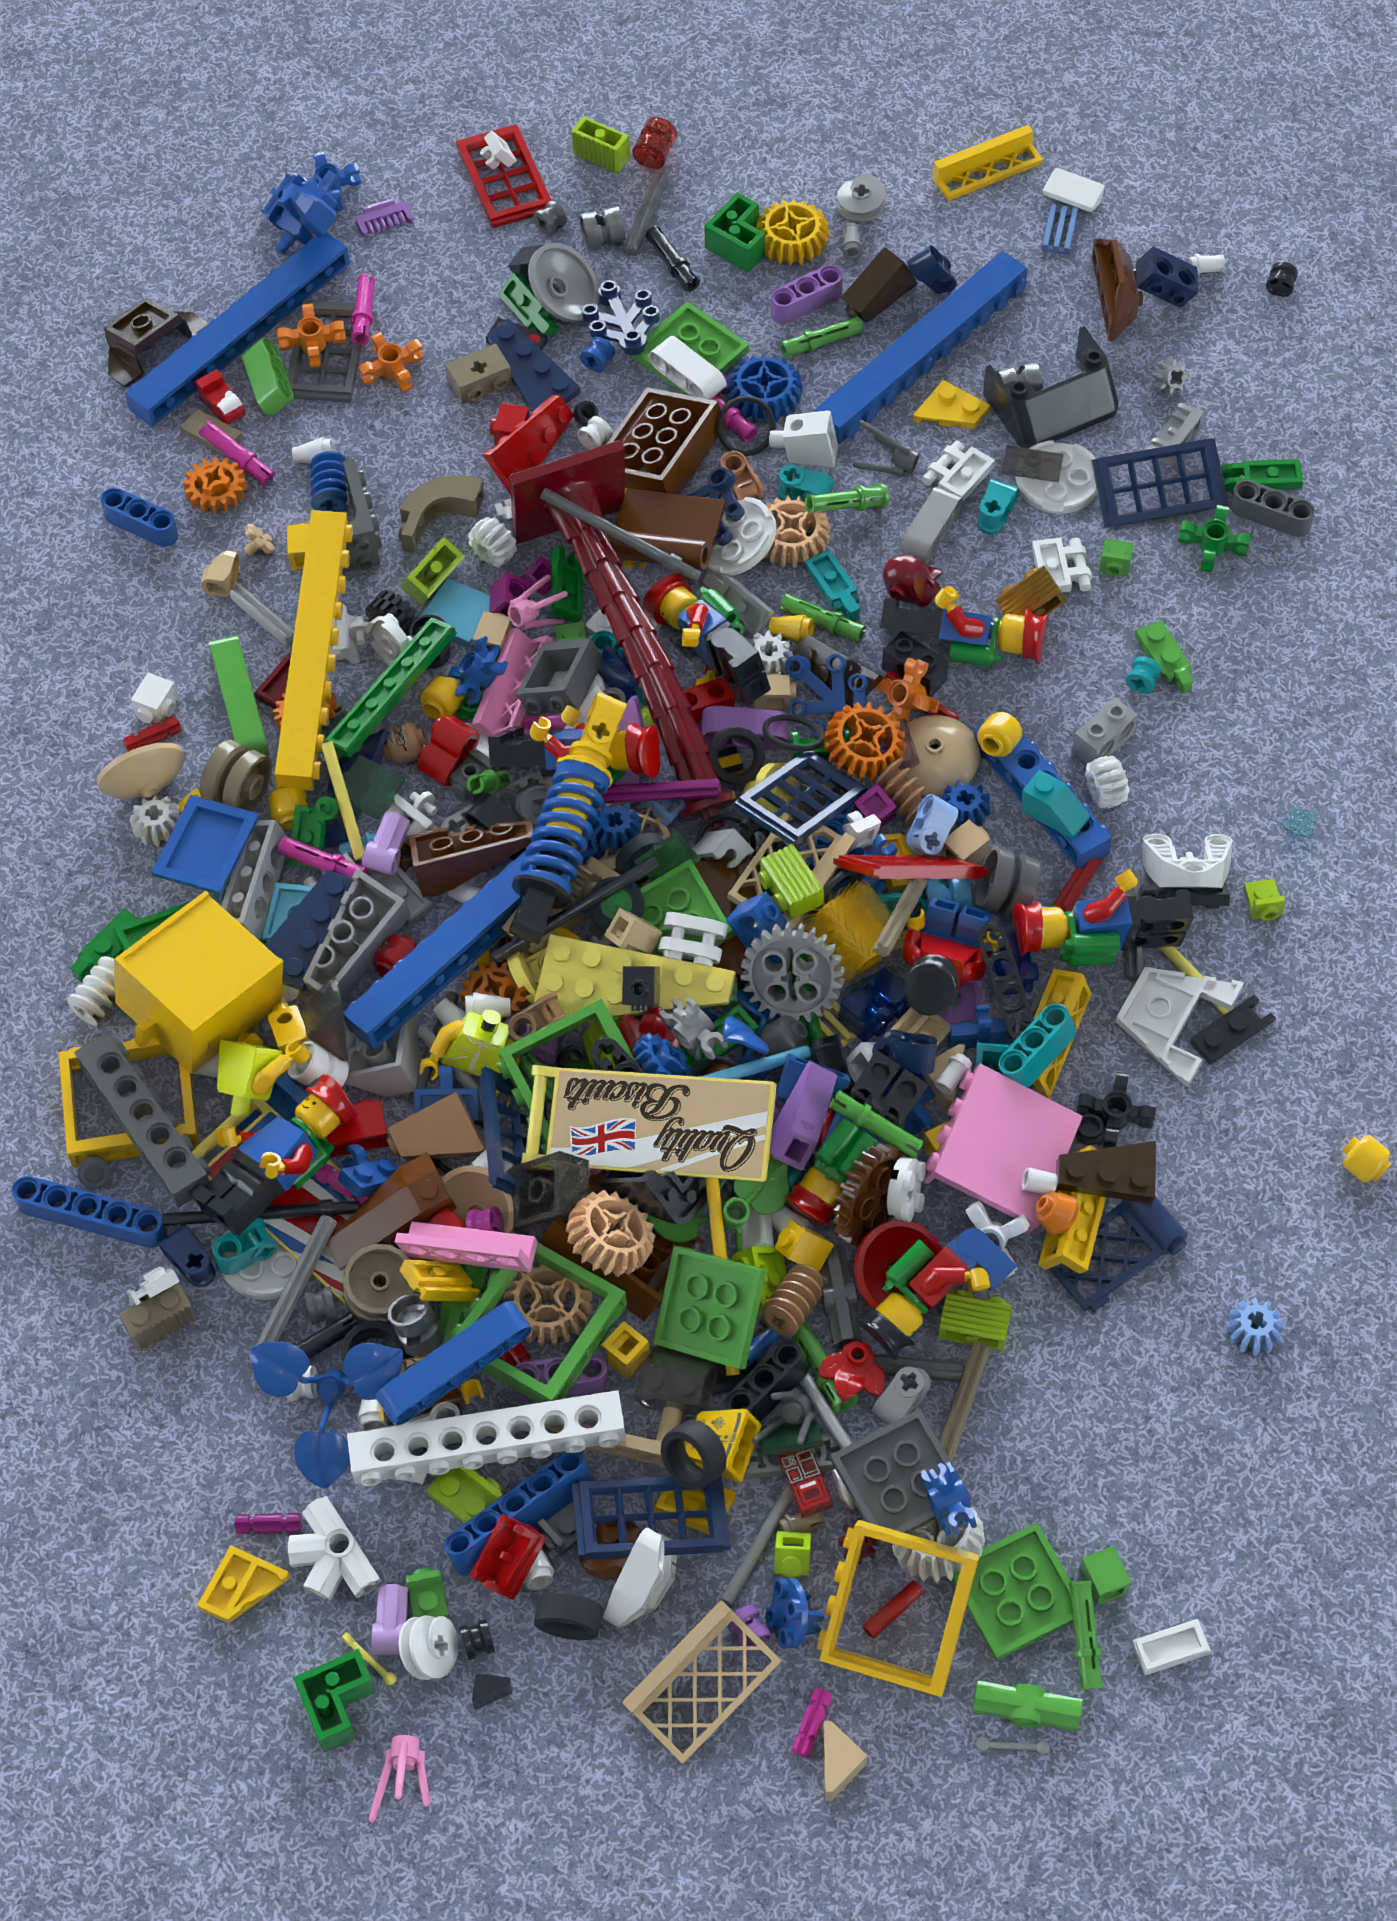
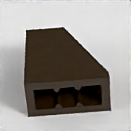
M884 247L842 295L841 299L847 306L844 310L852 318L858 316L868 323L913 289L918 282L905 262Z

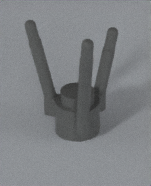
M863 420L859 422L860 426L877 436L876 439L895 450L891 458V463H894L895 467L854 462V468L893 473L902 477L904 471L910 474L913 472L919 460V452L900 444Z
M796 1388L787 1392L772 1393L771 1398L773 1400L787 1399L781 1406L782 1416L753 1437L752 1443H758L785 1422L792 1425L803 1422L797 1438V1444L802 1445L811 1422L816 1419L810 1398L805 1394L798 1393Z

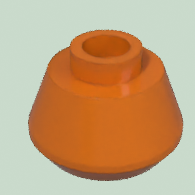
M1057 1192L1043 1195L1038 1200L1035 1208L1037 1219L1050 1235L1065 1233L1075 1222L1079 1210L1074 1196Z

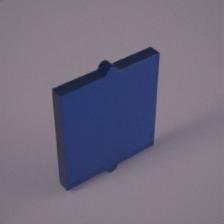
M607 643L603 648L602 657L604 661L598 674L610 687L620 689L625 694L626 703H628L632 696H636L639 684L635 682L627 660Z

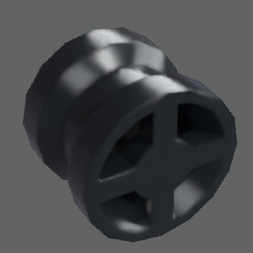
M1276 262L1271 267L1270 277H1268L1266 282V289L1272 295L1280 297L1289 296L1294 289L1298 270L1291 263Z
M486 1618L479 1620L475 1626L463 1625L459 1627L468 1660L475 1659L479 1653H495Z

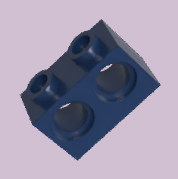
M1153 246L1136 261L1137 288L1177 307H1183L1198 293L1197 267Z

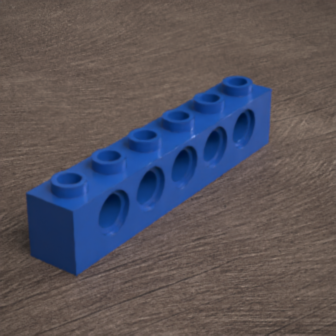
M982 724L974 728V737L977 741V733ZM1023 733L1020 742L1005 757L988 755L979 744L982 756L1021 803L1023 789L1039 769L1064 782L1058 775L1053 763L1046 761L1040 754L1035 742L1029 741ZM1064 782V783H1066V785L1069 787V789L1073 792V794L1076 796L1075 791H1074L1073 787L1071 786V784L1068 783V782ZM1080 801L1090 814V819L1080 830L1083 832H1079L1074 839L1038 820L1037 822L1075 867L1083 868L1089 861L1097 857L1100 860L1109 855L1112 835L1106 825L1100 824L1096 820L1089 805Z

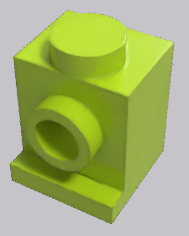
M777 1531L774 1574H781L786 1578H799L802 1575L809 1576L811 1533ZM783 1544H800L803 1545V1547L784 1546Z

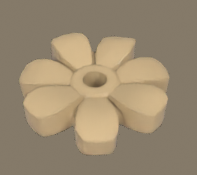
M247 524L244 530L246 537L250 541L244 547L245 552L252 556L258 549H262L264 553L272 554L275 551V547L271 543L273 541L272 537L268 533L263 535V531L254 524Z

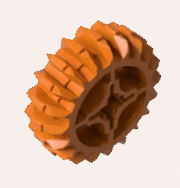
M857 702L853 708L846 705L843 707L842 712L837 711L831 721L828 722L827 731L824 734V742H826L824 749L825 752L830 753L829 762H838L836 766L838 770H847V776L856 774L859 782L863 780L864 776H867L871 782L875 780L876 776L884 771L888 765L899 758H903V752L906 748V742L903 741L905 731L899 730L901 726L900 721H891L893 718L892 712L886 715L883 714L882 706L878 707L877 710L872 709L870 702L866 704L865 708ZM846 729L850 733V740L847 743L844 742L842 732ZM884 740L887 752L882 755L879 744Z

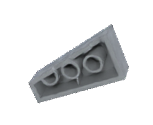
M358 868L354 872L353 882L348 892L345 891L340 901L341 906L335 919L331 920L327 928L328 933L323 944L319 945L303 978L310 994L333 1010L337 1008L374 962L373 957L376 950L389 936L396 935L411 916L404 899Z

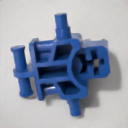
M328 170L324 178L317 185L310 180L307 182L299 174L291 176L286 173V177L279 187L271 189L270 194L272 197L260 212L275 227L285 231L275 248L284 255L296 240L306 245L313 238L312 233L318 237L323 236L335 220L336 212L334 208L337 205V200L329 194L332 184L338 177L333 171Z

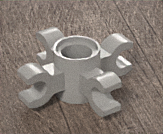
M687 997L685 999L687 1007L684 1010L681 1001L673 999L671 1001L674 1007L673 1013L668 1014L664 1010H661L659 1013L666 1025L674 1026L672 1028L673 1035L687 1049L691 1056L699 1061L701 1059L700 1050L703 1049L705 1056L713 1060L715 1054L712 1048L715 1044L721 1045L724 1049L728 1047L721 1033L712 1032L715 1030L713 1022L695 1001Z

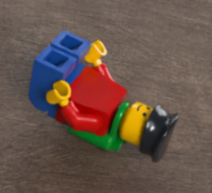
M933 896L927 908L926 923L922 908L919 917L911 918L910 915L906 922L909 930L905 934L902 956L911 967L905 979L904 992L906 1000L912 1009L926 1016L945 1012L952 1007L963 985L979 981L983 978L987 969L978 944V933L984 925L989 924L992 912L965 905L959 916L956 935H953L960 903ZM988 932L987 938L983 941L984 943L990 942L994 952L998 949L997 941L992 940L989 937L990 932ZM987 954L988 958H991L993 954Z
M966 1229L958 1235L956 1240L953 1238L936 1256L921 1240H918L886 1272V1285L882 1289L887 1293L895 1286L902 1295L897 1292L891 1293L876 1309L871 1307L865 1317H857L856 1322L897 1361L898 1352L906 1346L915 1345L914 1341L909 1337L923 1324L921 1313L926 1314L929 1311L925 1304L929 1308H933L955 1285L965 1284V1282L968 1292L984 1289L992 1291L1017 1265L979 1229Z

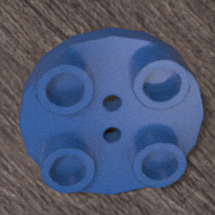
M776 1578L774 1580L771 1607H767L765 1613L766 1624L769 1628H774L779 1645L783 1649L797 1648L802 1644L805 1635L819 1633L821 1628L815 1622L824 1620L821 1612L808 1610L807 1601L811 1599L808 1591L803 1590L801 1583L796 1578Z

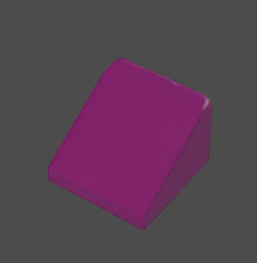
M541 555L532 562L520 578L531 582L532 587L540 579L550 575L551 579L536 591L544 596L551 589L552 565Z

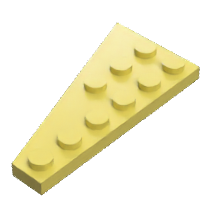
M550 934L534 1002L548 993L556 992L558 995L557 1001L566 1015H570L600 999H603L612 1018H620L625 1014L631 1016L641 1015L648 1011H631V1005H622L623 966H660L659 1005H651V1009L660 1006L665 1012L674 1010L671 1002L673 999L681 1001L683 1007L686 1008L687 1003L685 999L687 997L695 1001L700 1008L727 1005L730 1002L736 973L732 970ZM548 1009L551 1016L554 1018L555 1014L551 1009Z

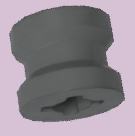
M555 201L548 202L545 209H539L533 214L536 226L547 236L553 234L556 227H563L567 223V216L564 210Z
M331 1287L323 1288L322 1292L319 1293L311 1291L304 1293L311 1324L319 1323L321 1319L327 1317L331 1320L338 1318Z

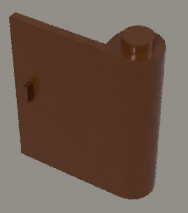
M627 488L615 525L669 555L671 553L676 554L682 558V562L693 568L705 570L727 503L726 500ZM605 533L620 560L663 565Z

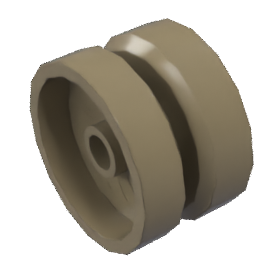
M231 739L223 741L216 747L204 767L199 789L201 798L252 812L268 787L272 772L271 759L255 750L248 751L247 747Z
M373 1244L360 1249L350 1258L344 1270L343 1296L348 1311L358 1321L362 1323L366 1321H381L392 1325L388 1319V1310L391 1304L405 1294L415 1293L399 1271L404 1260H411L402 1250L391 1245Z

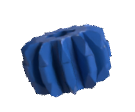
M971 779L967 782V785H962L959 780L955 783V787L947 785L944 794L940 797V799L958 809V817L955 821L957 828L968 820L976 825L983 826L985 817L990 815L989 793H983L982 784L973 787Z
M616 800L612 807H608L603 803L601 811H597V821L591 824L601 851L603 852L611 848L614 855L619 848H622L632 838L640 835L641 832L637 811H630L628 803L618 807Z

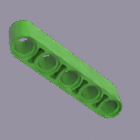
M238 635L210 641L209 645L235 742L247 747L248 751L255 750L266 756L270 755Z

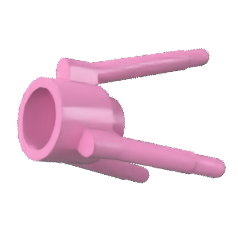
M546 575L521 596L510 601L508 608L510 621L514 626L521 627L523 631L532 627L564 624L565 620L562 618L535 619L539 615L540 608L566 597L568 592L563 591L537 603L533 600H527V598L551 579L550 575Z
M397 1735L392 1738L391 1749L386 1750L385 1764L371 1807L369 1822L373 1823L376 1820L392 1765L397 1770L395 1799H401L405 1771L413 1770L414 1764H416L423 1805L425 1807L430 1805L424 1764L425 1751L419 1750L420 1739L417 1737Z

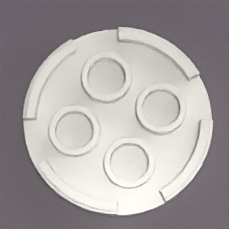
M1054 440L1041 442L1029 448L1020 457L1015 473V483L1019 487V493L1022 498L1036 509L1054 514L1072 513L1089 505L1097 496L1091 460L1096 458L1090 451L1076 443L1074 445L1054 443Z
M751 497L738 500L745 510L744 516L738 521H731L724 510L722 520L724 525L732 532L733 538L725 546L719 545L715 540L706 567L708 572L720 576L738 575L751 569L765 557L776 536V521L772 512L763 502Z
M227 1229V1231L222 1235H225L231 1231ZM279 1245L276 1253L268 1259L257 1262L237 1274L225 1275L222 1273V1276L233 1290L243 1296L257 1300L280 1298L297 1261ZM226 1252L222 1257L230 1258L236 1253Z

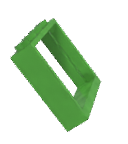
M603 999L498 1050L500 1061L496 1064L504 1080L511 1079L515 1087L511 1090V1093L519 1108L525 1106L530 1115L532 1092L514 1059L593 1019L604 1038L614 1039L635 1061ZM544 1115L541 1129V1138L544 1144L540 1148L543 1155H546L549 1124ZM528 1116V1117L525 1118V1119H526V1122H527V1124H528V1126H529L530 1116Z
M538 1243L534 1260L604 1299L547 1385L499 1358L482 1369L485 1373L537 1403L565 1399L627 1306V1299L624 1290ZM496 1269L488 1280L487 1290L482 1297L477 1296L469 1309L470 1314L463 1324L459 1323L456 1325L450 1339L492 1311L519 1271Z

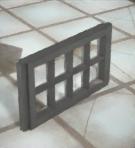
M305 299L302 302V305L313 303L315 315L331 316L330 323L336 321V316L351 317L355 311V303ZM301 305V310H300V315H299L298 323H299V321H300L301 319L304 318V317H303L302 305ZM345 329L346 336L352 335V329ZM358 336L356 342H352L351 348L331 347L332 341L326 342L324 350L320 352L323 354L320 367L310 368V365L301 364L304 351L301 345L294 346L287 373L294 399L351 402L362 345H357ZM329 354L350 355L348 366H327ZM299 371L319 372L318 384H297ZM325 373L346 374L344 387L323 385Z

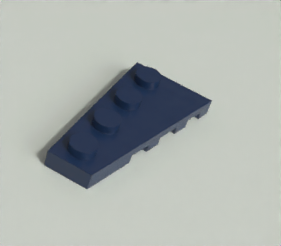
M509 318L487 333L490 345L497 344L509 363L512 382L517 386L523 401L530 408L531 412L552 395H561L564 401L568 403L581 393L580 386Z
M385 728L376 734L369 735L363 742L362 748L350 758L346 756L338 758L356 823L362 811V808L359 806L360 801L369 793L372 783L369 781L374 768H379L383 758L380 755L383 744H387V738L390 734ZM329 778L326 796L336 799L332 781ZM340 809L336 818L328 820L326 823L324 848L338 846L340 843L349 841Z
M327 870L265 944L273 954L284 961L282 984L302 992L306 991L307 987L303 978L319 945L323 944L328 933L327 928L331 920L335 919L341 906L340 901L345 891L348 892L353 882L352 878Z

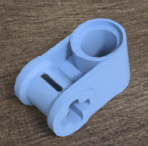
M928 794L921 801L917 815L907 833L906 845L908 849L915 854L925 853L933 855L939 853L944 846L951 827L958 817V809L937 796Z

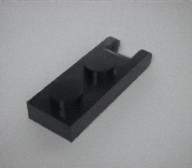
M1253 995L1191 1037L1190 1044L1211 1065L1273 1023L1276 1017L1269 1013L1261 1019L1252 1009L1260 1001L1256 995Z

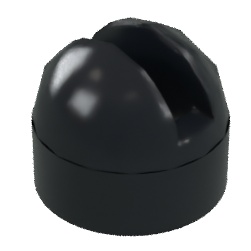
M588 400L580 402L573 410L575 421L583 425H587L593 416H598L596 405Z

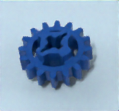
M651 1033L644 1034L634 1044L635 1048L632 1052L637 1056L635 1061L642 1065L641 1069L645 1073L694 1076L691 1073L693 1068L685 1062L687 1057L684 1052L672 1046L668 1039L662 1040L659 1034L655 1036Z

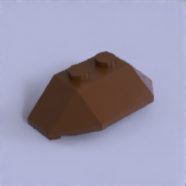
M1097 238L1093 240L1091 258L1108 341H1114L1137 317L1138 307L1143 305V293L1141 289L1137 290L1136 268H1133L1131 257L1116 239Z

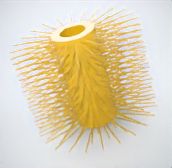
M850 889L842 897L839 896L837 898L836 896L833 900H831L830 894V902L826 905L822 903L824 906L821 909H811L819 911L815 913L816 916L810 918L812 919L811 923L804 924L807 927L805 929L807 930L806 933L812 927H816V931L819 932L815 933L816 938L826 934L828 937L826 938L825 942L827 943L825 945H836L832 955L842 956V963L838 966L846 968L844 973L848 974L845 978L849 980L847 984L857 973L858 975L860 973L863 975L868 970L869 974V969L873 966L877 967L876 964L879 961H888L881 960V954H876L873 949L879 938L878 936L881 934L880 932L885 927L884 925L880 928L883 925L881 923L884 921L882 919L885 916L880 918L881 916L878 914L872 918L875 915L873 914L875 911L870 912L881 907L876 906L872 908L869 905L864 908L869 903L865 904L867 901L862 902L868 899V897L859 896L861 894H858L859 891L854 893Z

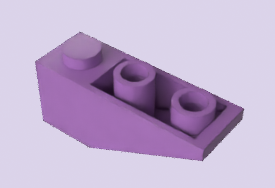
M808 1061L772 1126L770 1154L775 1159L798 1170H803L819 1140L837 1078L835 1073Z

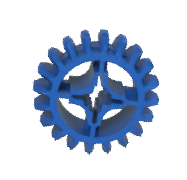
M763 353L761 358H756L752 355L750 361L742 359L740 366L734 365V369L728 377V401L745 395L759 398L769 406L776 422L780 419V415L786 418L790 411L795 412L797 404H800L802 399L803 383H801L799 371H795L794 364H787L785 358L777 360L775 354L771 358H766ZM745 401L733 405L734 408H738L742 412V416L745 419L752 416L754 423L759 418L763 419L765 424L769 420L766 412L758 404Z

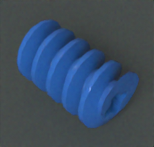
M325 451L311 459V505L314 510L343 513L347 510V485L343 461H346V458L339 452Z

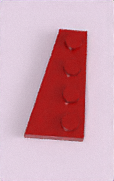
M561 395L549 397L531 413L529 419L521 421L514 427L515 431L509 436L502 437L497 442L498 445L495 448L489 449L482 454L510 495V475L540 466L572 420L573 413Z

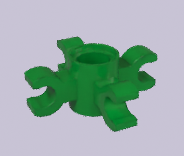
M1217 505L1214 519L1207 521L1203 527L1197 526L1191 521H1182L1178 541L1185 544L1193 542L1200 544V549L1204 553L1200 568L1202 571L1212 572L1215 557L1222 555L1225 550L1232 551L1238 556H1247L1251 536L1244 533L1236 535L1229 533V527L1225 523L1229 507Z

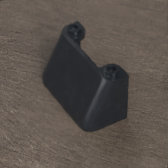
M609 1170L598 1182L602 1190H605L609 1196L616 1191L619 1198L624 1199L628 1197L629 1203L632 1205L638 1204L639 1211L648 1213V1215L671 1224L688 1223L708 1201L704 1177L678 1176L675 1172L657 1174L655 1170H651L645 1173H637L633 1178L630 1172ZM719 1179V1187L725 1179Z

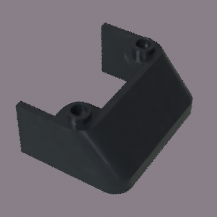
M1085 326L1079 329L1076 357L1079 360V367L1082 373L1035 392L1033 387L1024 380H1013L1004 384L991 364L985 367L983 395L1021 448L1028 450L1041 442L1050 440L1055 442L1116 415L1119 400L1107 356Z

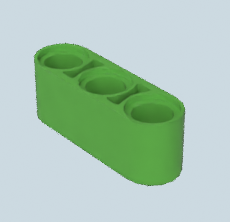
M262 338L242 355V359L258 405L267 415L274 416L294 400V394L278 349L269 339Z

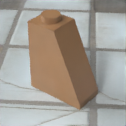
M456 1092L387 1128L391 1137L387 1138V1142L395 1156L400 1154L406 1160H414L427 1152L431 1159L479 1156L486 1149V1145L462 1097Z

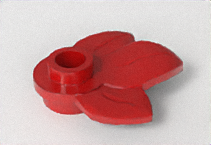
M660 1006L648 1011L640 1021L631 1015L625 1014L620 1024V1033L631 1049L634 1058L637 1057L632 1052L635 1048L634 1044L644 1034L647 1035L648 1033H651L653 1036L659 1034L662 1040L668 1039L672 1046L680 1048L681 1044L673 1035L672 1030H668V1025L661 1018L659 1012L663 1009Z
M853 1341L846 1344L841 1352L828 1355L820 1365L819 1377L834 1379L836 1393L842 1402H846L854 1397L862 1388L876 1397H879L884 1390V1371L874 1362L873 1350L864 1342ZM860 1353L863 1355V1358L856 1360L852 1357V1354Z

